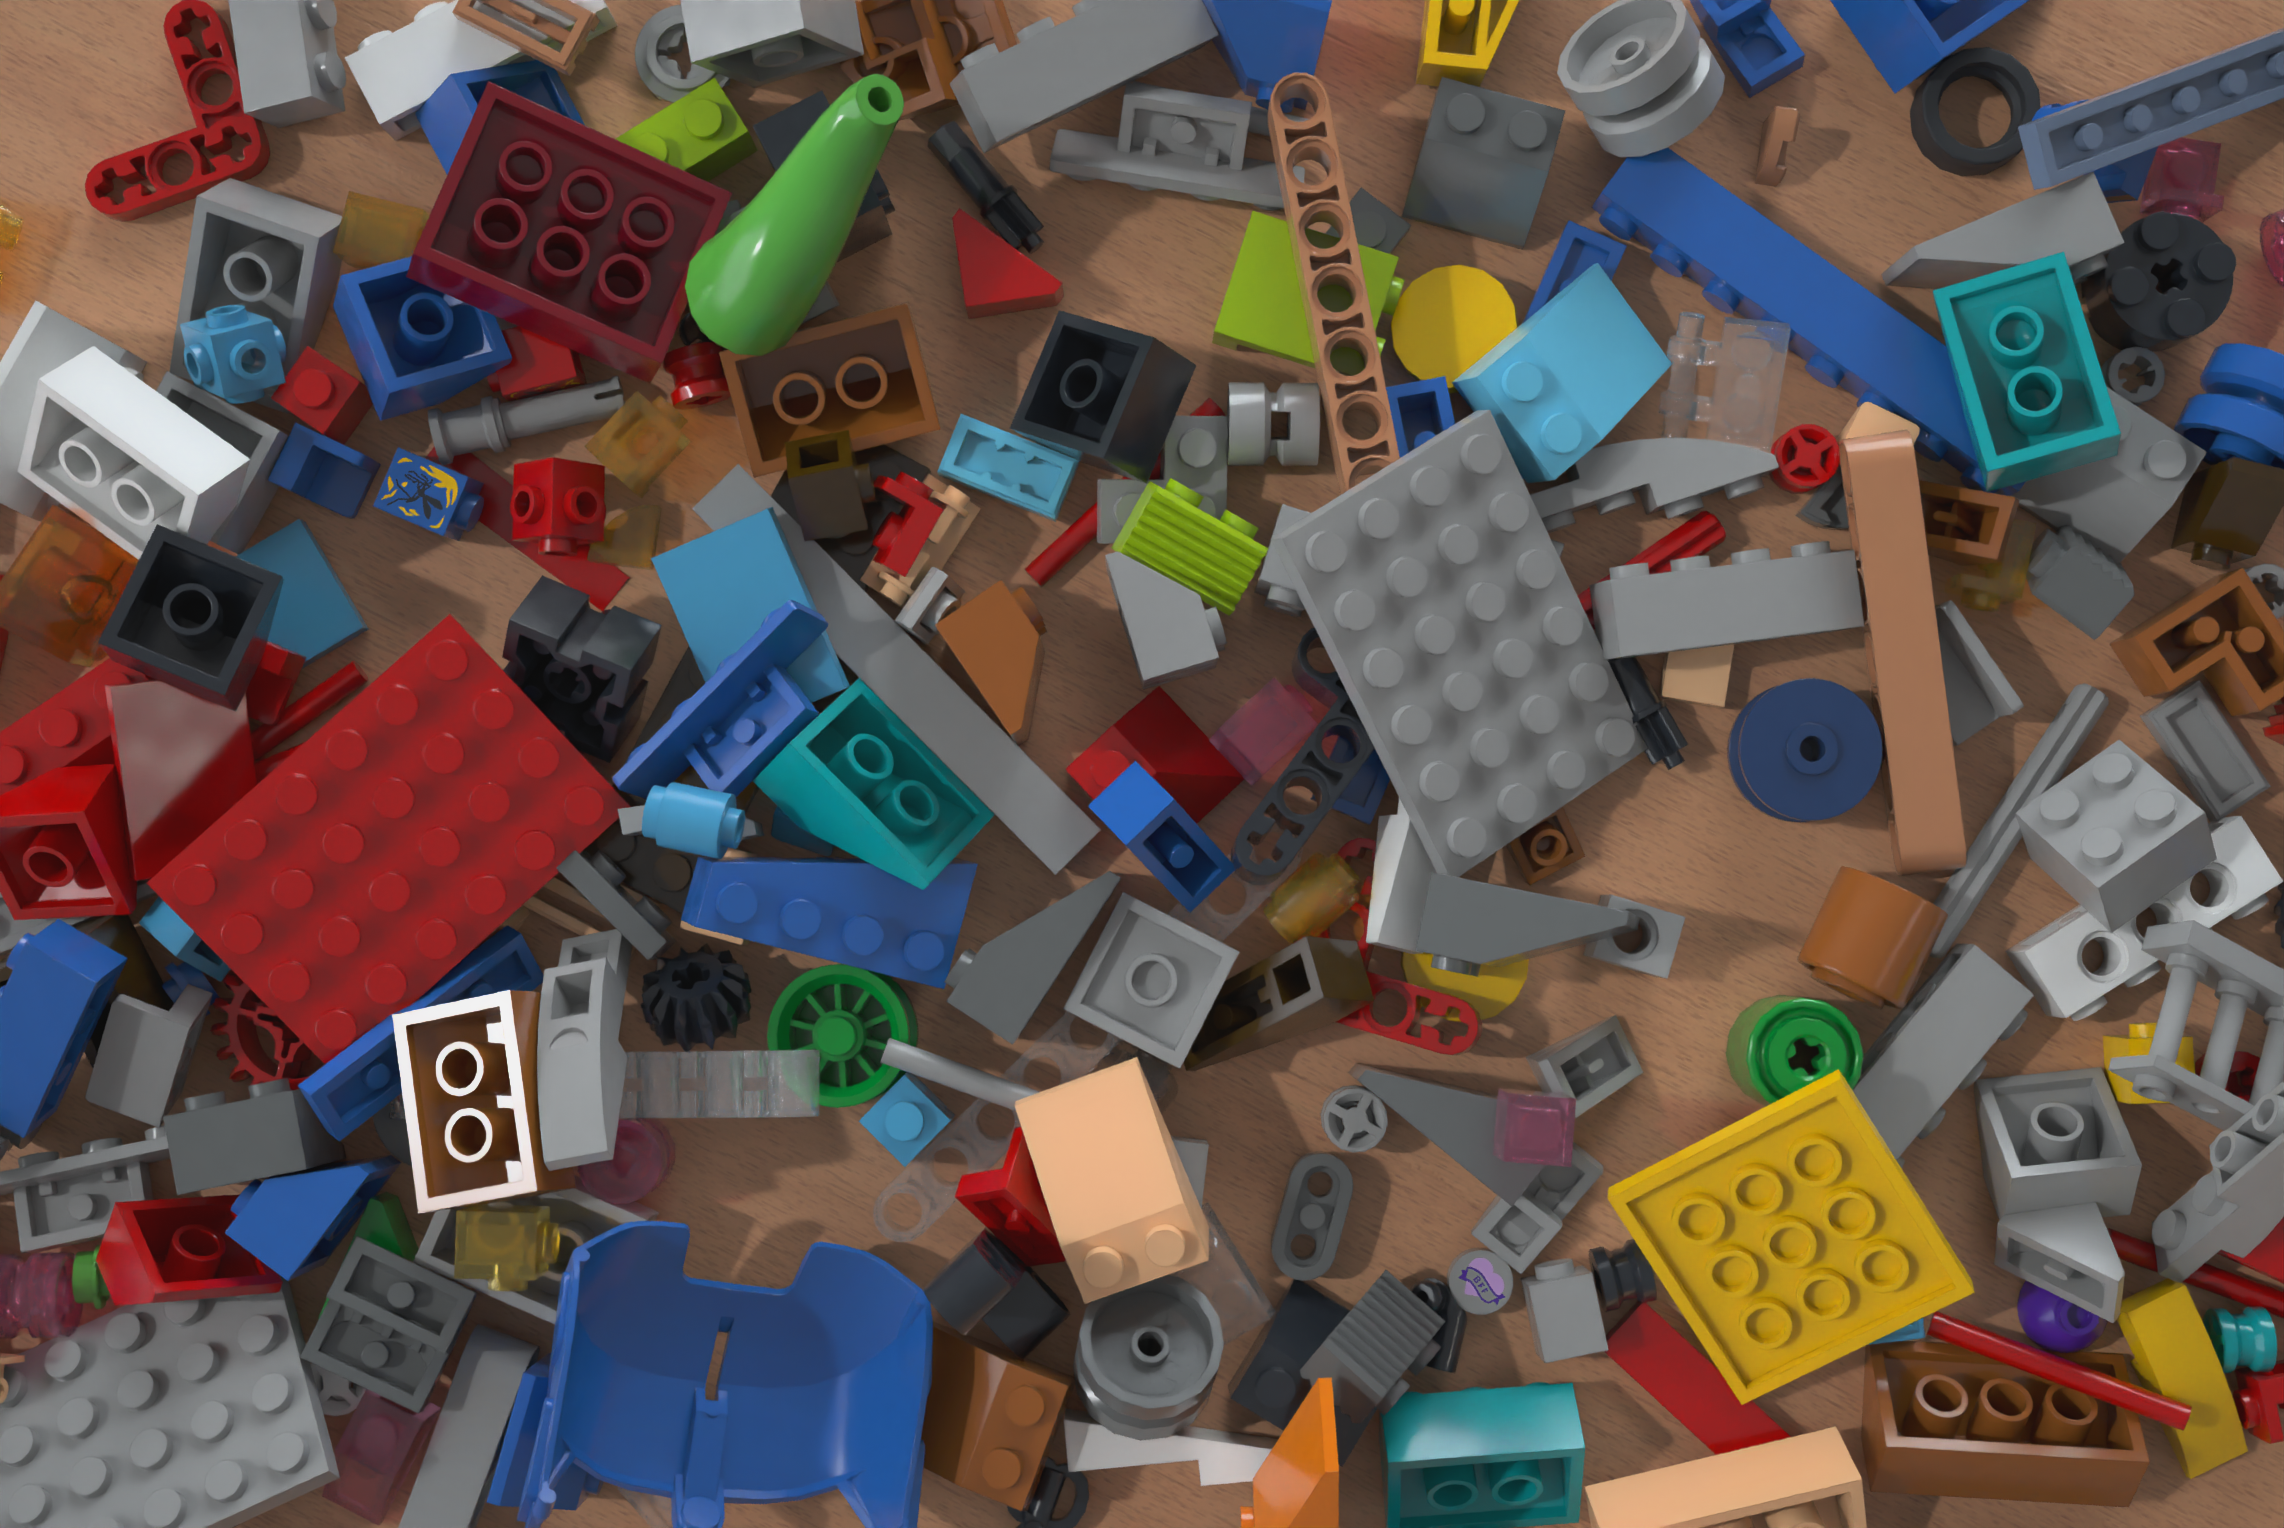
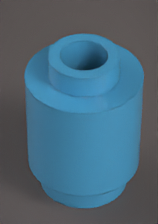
M671 782L668 787L654 785L648 794L643 811L642 834L644 837L656 839L659 847L722 859L728 847L736 849L740 844L745 825V811L736 809V797L734 794Z

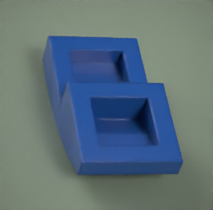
M1690 0L1714 46L1749 98L1803 67L1805 54L1770 8L1771 0Z

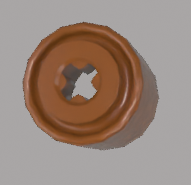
M1841 866L1797 957V961L1812 971L1810 976L1812 979L1842 995L1880 1010L1884 1005L1902 1009L1906 1006L1948 914L1930 901L1891 882L1854 868Z

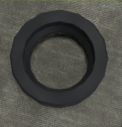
M1989 47L1963 49L1943 59L1917 88L1910 109L1912 135L1921 153L1939 169L1959 176L1986 175L2006 165L2023 149L2018 126L2031 122L2036 112L2041 108L2039 89L2029 70L2011 54ZM1974 76L1989 81L2003 93L2010 107L2011 121L2007 132L1998 142L1988 147L1973 148L1959 143L1946 131L1939 117V103L1943 92L1951 83L1963 77Z

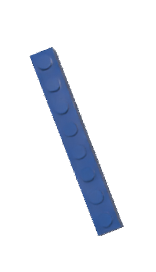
M1665 148L1645 156L1627 157L1591 207L1601 214L1599 221L1609 232L1626 241H1629L1632 237L1652 251L1650 257L1658 267L1675 277H1682L1685 274L1704 288L1702 295L1711 305L1727 314H1733L1735 311L1756 325L1753 331L1764 343L1779 351H1785L1788 348L1807 362L1805 365L1806 371L1817 381L1831 388H1836L1840 385L1858 398L1857 407L1861 406L1864 402H1871L1916 424L1920 428V432L1913 445L1915 451L1935 462H1940L1942 459L1962 473L1960 480L1968 489L1987 492L1969 435L1947 347L1671 149ZM2025 482L1993 490L1989 493L2010 496L2019 492Z

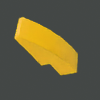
M2167 1278L2123 1299L2120 1315L2116 1320L2135 1357L2130 1362L2142 1387L2192 1406L2184 1431L2160 1422L2186 1477L2192 1479L2248 1452L2242 1425L2230 1388L2186 1285Z

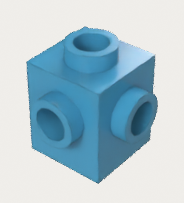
M228 305L207 311L206 318L180 324L185 343V365L194 382V386L224 398L227 403L239 404L264 397V388L286 383L282 362H285L287 357L286 345L280 330L273 324L271 319L246 311L244 305Z

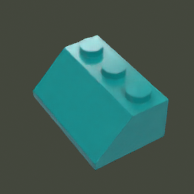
M1535 1382L1521 1387L1495 1389L1470 1387L1462 1391L1428 1394L1405 1392L1385 1416L1379 1411V1443L1386 1528H1516L1579 1523L1585 1443L1573 1383L1549 1384Z

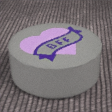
M1471 1248L1460 1253L1452 1261L1447 1273V1286L1450 1289L1451 1295L1462 1309L1472 1314L1486 1315L1499 1310L1509 1300L1513 1289V1276L1508 1264L1493 1251L1486 1248Z

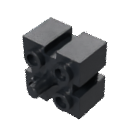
M542 575L509 619L502 658L510 662L504 668V671L557 728L565 732L564 735L578 750L610 763L641 716L649 682L642 678L653 663L662 625L615 605L611 610H604L601 613L590 608V595Z

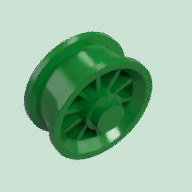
M840 963L812 969L797 977L784 989L772 1009L768 1023L767 1039L772 1063L780 1078L794 1093L817 1105L840 1108L867 1102L889 1091L906 1074V1071L880 1063L888 1039L892 1038L917 1047L919 1033L917 1016L912 1002L904 989L892 977Z

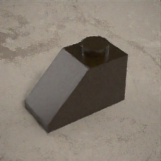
M2232 457L2193 473L2184 489L2171 549L2191 553L2190 562L2195 565L2219 570L2230 569V565L2255 557L2284 506V469Z

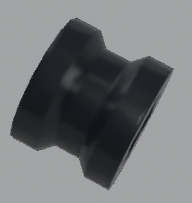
M1634 1239L1627 1240L1621 1249L1609 1251L1603 1246L1589 1250V1262L1595 1288L1605 1312L1617 1310L1623 1301L1636 1299L1641 1303L1657 1300L1652 1267Z

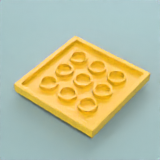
M1839 1069L1608 1188V1201L1741 1405L1975 1293L1970 1276Z

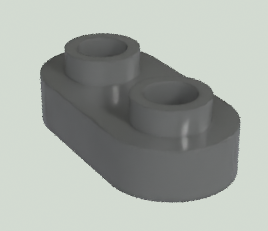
M1316 1151L1302 1156L1292 1166L1287 1179L1271 1238V1252L1278 1268L1285 1275L1296 1280L1306 1281L1320 1277L1331 1267L1336 1256L1353 1193V1179L1345 1163L1331 1153ZM1325 1172L1331 1177V1187L1325 1194L1315 1195L1309 1191L1308 1180L1312 1174ZM1299 1234L1310 1235L1315 1242L1313 1251L1304 1257L1297 1256L1291 1251V1242Z

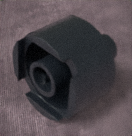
M2155 212L2134 222L2120 233L2125 243L2104 256L2108 267L2088 276V280L2081 283L2082 299L2085 297L2091 315L2088 319L2094 331L2103 340L2120 350L2136 346L2157 352L2172 348L2201 333L2220 317L2232 293L2236 257L2232 249L2224 244L2217 234L2201 221L2177 213ZM2157 284L2162 290V294L2155 289Z

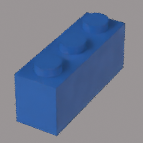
M57 919L38 934L27 933L18 941L6 963V966L13 971L7 984L0 988V1125L22 1138H25L57 1111L128 959L60 919Z

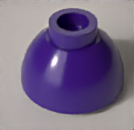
M2025 1281L2020 1290L2017 1303L2020 1324L2027 1336L2038 1346L2046 1350L2059 1353L2081 1351L2095 1343L2106 1328L2107 1320L2028 1281Z

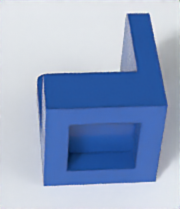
M295 422L268 481L344 517L353 519L357 516L381 464L365 454Z

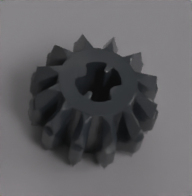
M707 943L697 952L691 953L686 952L680 947L677 957L673 959L657 958L656 970L643 975V1003H641L645 1022L649 1023L651 1031H655L656 1036L660 1038L663 1046L678 1042L685 1053H687L696 1044L705 1043L713 1050L717 1038H736L738 1024L750 1020L751 1000L749 993L752 992L749 976L747 973H744L743 966L737 964L730 950L714 953Z

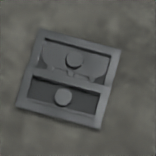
M357 1236L326 1295L329 1301L300 1357L418 1414L422 1413L454 1349L477 1292Z

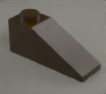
M1306 936L1227 979L1184 1060L1186 1071H1196L1328 1026L1374 1002L1357 941Z

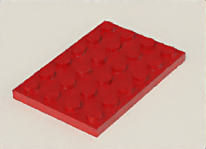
M450 613L153 876L147 884L324 1064H327L389 1015L415 1003L560 871L557 867L574 850L580 854L619 818L618 809L629 808L630 804Z

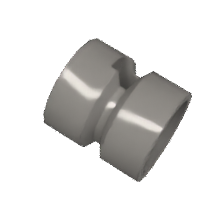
M1228 383V466H1263L1269 456H1276L1282 466H1317L1320 440V396L1318 383H1282L1277 392H1269L1264 383ZM1271 411L1287 412V436L1271 437Z

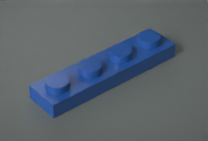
M509 925L505 926L462 959L415 1003L389 1015L298 1085L323 1127L330 1135L340 1142L402 1093L392 1015L508 990L533 991L543 983L544 975L522 934Z

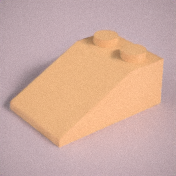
M1137 1057L1015 1101V1109L1059 1245L1085 1304L1208 1261L1209 1226Z

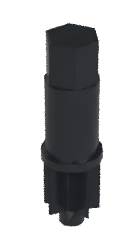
M955 121L941 126L929 138L928 148L981 210L980 215L982 218L988 220L1003 239L1015 249L1019 250L1023 246L1029 254L1038 250L1044 241L1037 232L1044 225L1017 195V189L1013 185L1007 184Z
M1628 657L1608 660L1634 715L1632 717L1633 724L1637 722L1635 727L1648 747L1644 752L1651 764L1653 765L1662 760L1667 769L1670 770L1683 763L1685 760L1679 750L1687 746L1688 743L1666 707L1667 703L1665 700H1660L1637 658Z

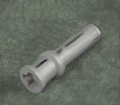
M613 376L612 379L501 403L499 398L493 399L492 396L481 398L480 405L446 413H442L439 408L428 410V422L439 461L442 465L453 463L454 456L488 448H491L495 453L506 451L507 447H511V440L615 416H627L628 410L626 401L623 400L624 392L619 376Z

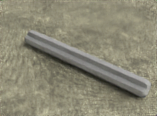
M2085 683L2074 687L1966 853V866L1955 869L1933 903L1943 909L1948 914V917L1929 955L1930 957L1942 958L1945 956L2022 838L2015 813L2058 783L2108 706V697L2097 688Z

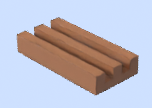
M458 0L452 11L458 20L568 76H571L576 67L574 60L578 53L582 54L588 44L586 38L590 30L594 32L600 21L595 13L569 0L532 1L575 22L571 32L509 0ZM478 1L564 46L558 52L474 9L473 6Z

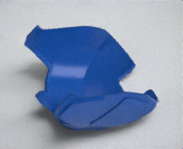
M635 1221L624 1223L600 1234L573 1250L566 1271L562 1273L549 1367L548 1392L543 1403L517 1516V1521L525 1522V1528H540L541 1524L551 1515L557 1499L553 1488L572 1463H575L596 1479L630 1491L671 1498L673 1528H722L725 1519L724 1503L771 1504L799 1501L837 1489L841 1491L865 1528H917L925 1456V1444L921 1439L927 1396L932 1383L933 1350L931 1302L920 1287L892 1265L871 1253L827 1242H815L810 1246L793 1283L786 1288L775 1289L690 1278L683 1271L690 1238V1228L684 1223ZM717 1332L728 1333L717 1379L715 1399L706 1400L705 1387Z

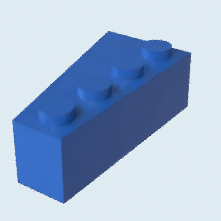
M698 857L681 920L697 928L945 989V980L949 974L978 864L954 858L922 890L862 859L723 857L722 859Z

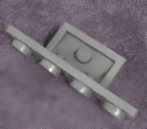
M1127 82L1123 97L1119 138L1067 129L1057 130L1050 157L1049 169L1052 172L1063 173L1080 181L1101 179L1127 183L1131 187L1143 191L1165 189L1190 193L1198 199L1207 201L1222 198L1253 203L1264 210L1273 211L1284 208L1275 162L1244 158L1252 102ZM1294 166L1293 172L1295 177L1304 183L1305 169L1301 166Z
M165 1125L146 1130V1140L123 1145L121 1138L94 1140L81 1145L82 1154L60 1159L59 1152L30 1154L18 1158L19 1168L0 1172V1196L10 1193L14 1195L21 1253L33 1254L102 1239L115 1202L153 1200L148 1163L171 1159Z

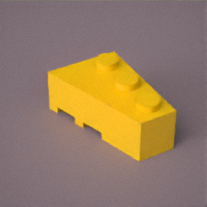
M1425 0L1416 84L1439 86L1441 78L1445 77L1480 87L1520 0Z

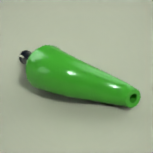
M872 74L848 87L821 114L762 190L744 210L720 233L708 240L690 261L685 284L690 313L686 314L679 324L680 338L686 346L696 339H700L697 343L715 342L717 345L735 354L763 356L788 343L812 309L829 279L854 225L877 166L903 113L904 100L902 92L893 80L884 75Z

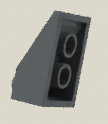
M1108 871L984 944L978 953L970 948L968 950L965 949L945 980L946 984L954 988L946 1002L1013 1045L1121 878Z
M1431 872L1416 951L1433 954L1432 968L1478 977L1481 964L1501 967L1638 930L1640 917L1628 911Z
M1355 1063L1348 1072L1510 1206L1515 1204L1562 1145L1548 1134L1556 1123L1528 1100H1523L1518 1095H1515L1508 1102L1495 1094Z

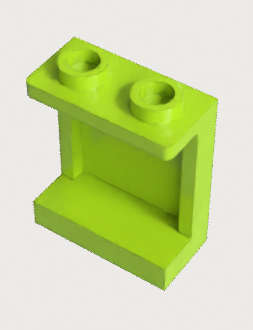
M1252 211L1214 329L1212 343L1235 351L1239 344L1315 368L1287 221ZM1309 228L1305 229L1308 241L1320 249L1331 248L1339 242L1340 238ZM1358 244L1374 329L1376 331L1381 312L1393 316L1405 279L1393 276L1399 257ZM1327 285L1317 292L1320 304L1331 312H1342L1352 305L1350 294L1341 286ZM1376 336L1379 355L1381 356L1386 339ZM1341 347L1330 354L1332 367L1344 376H1354L1364 370L1362 356L1352 348Z

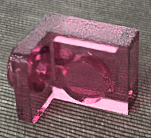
M2181 137L2158 146L2144 183L2140 213L2147 215L2155 212L2177 213L2192 217L2203 223L2222 211L2224 196L2214 194L2221 143Z

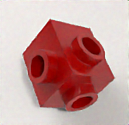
M555 457L514 464L513 495L510 502V511L513 517L512 540L538 544V553L547 556L577 555V545L604 542V523L606 519V505L604 503L605 466Z

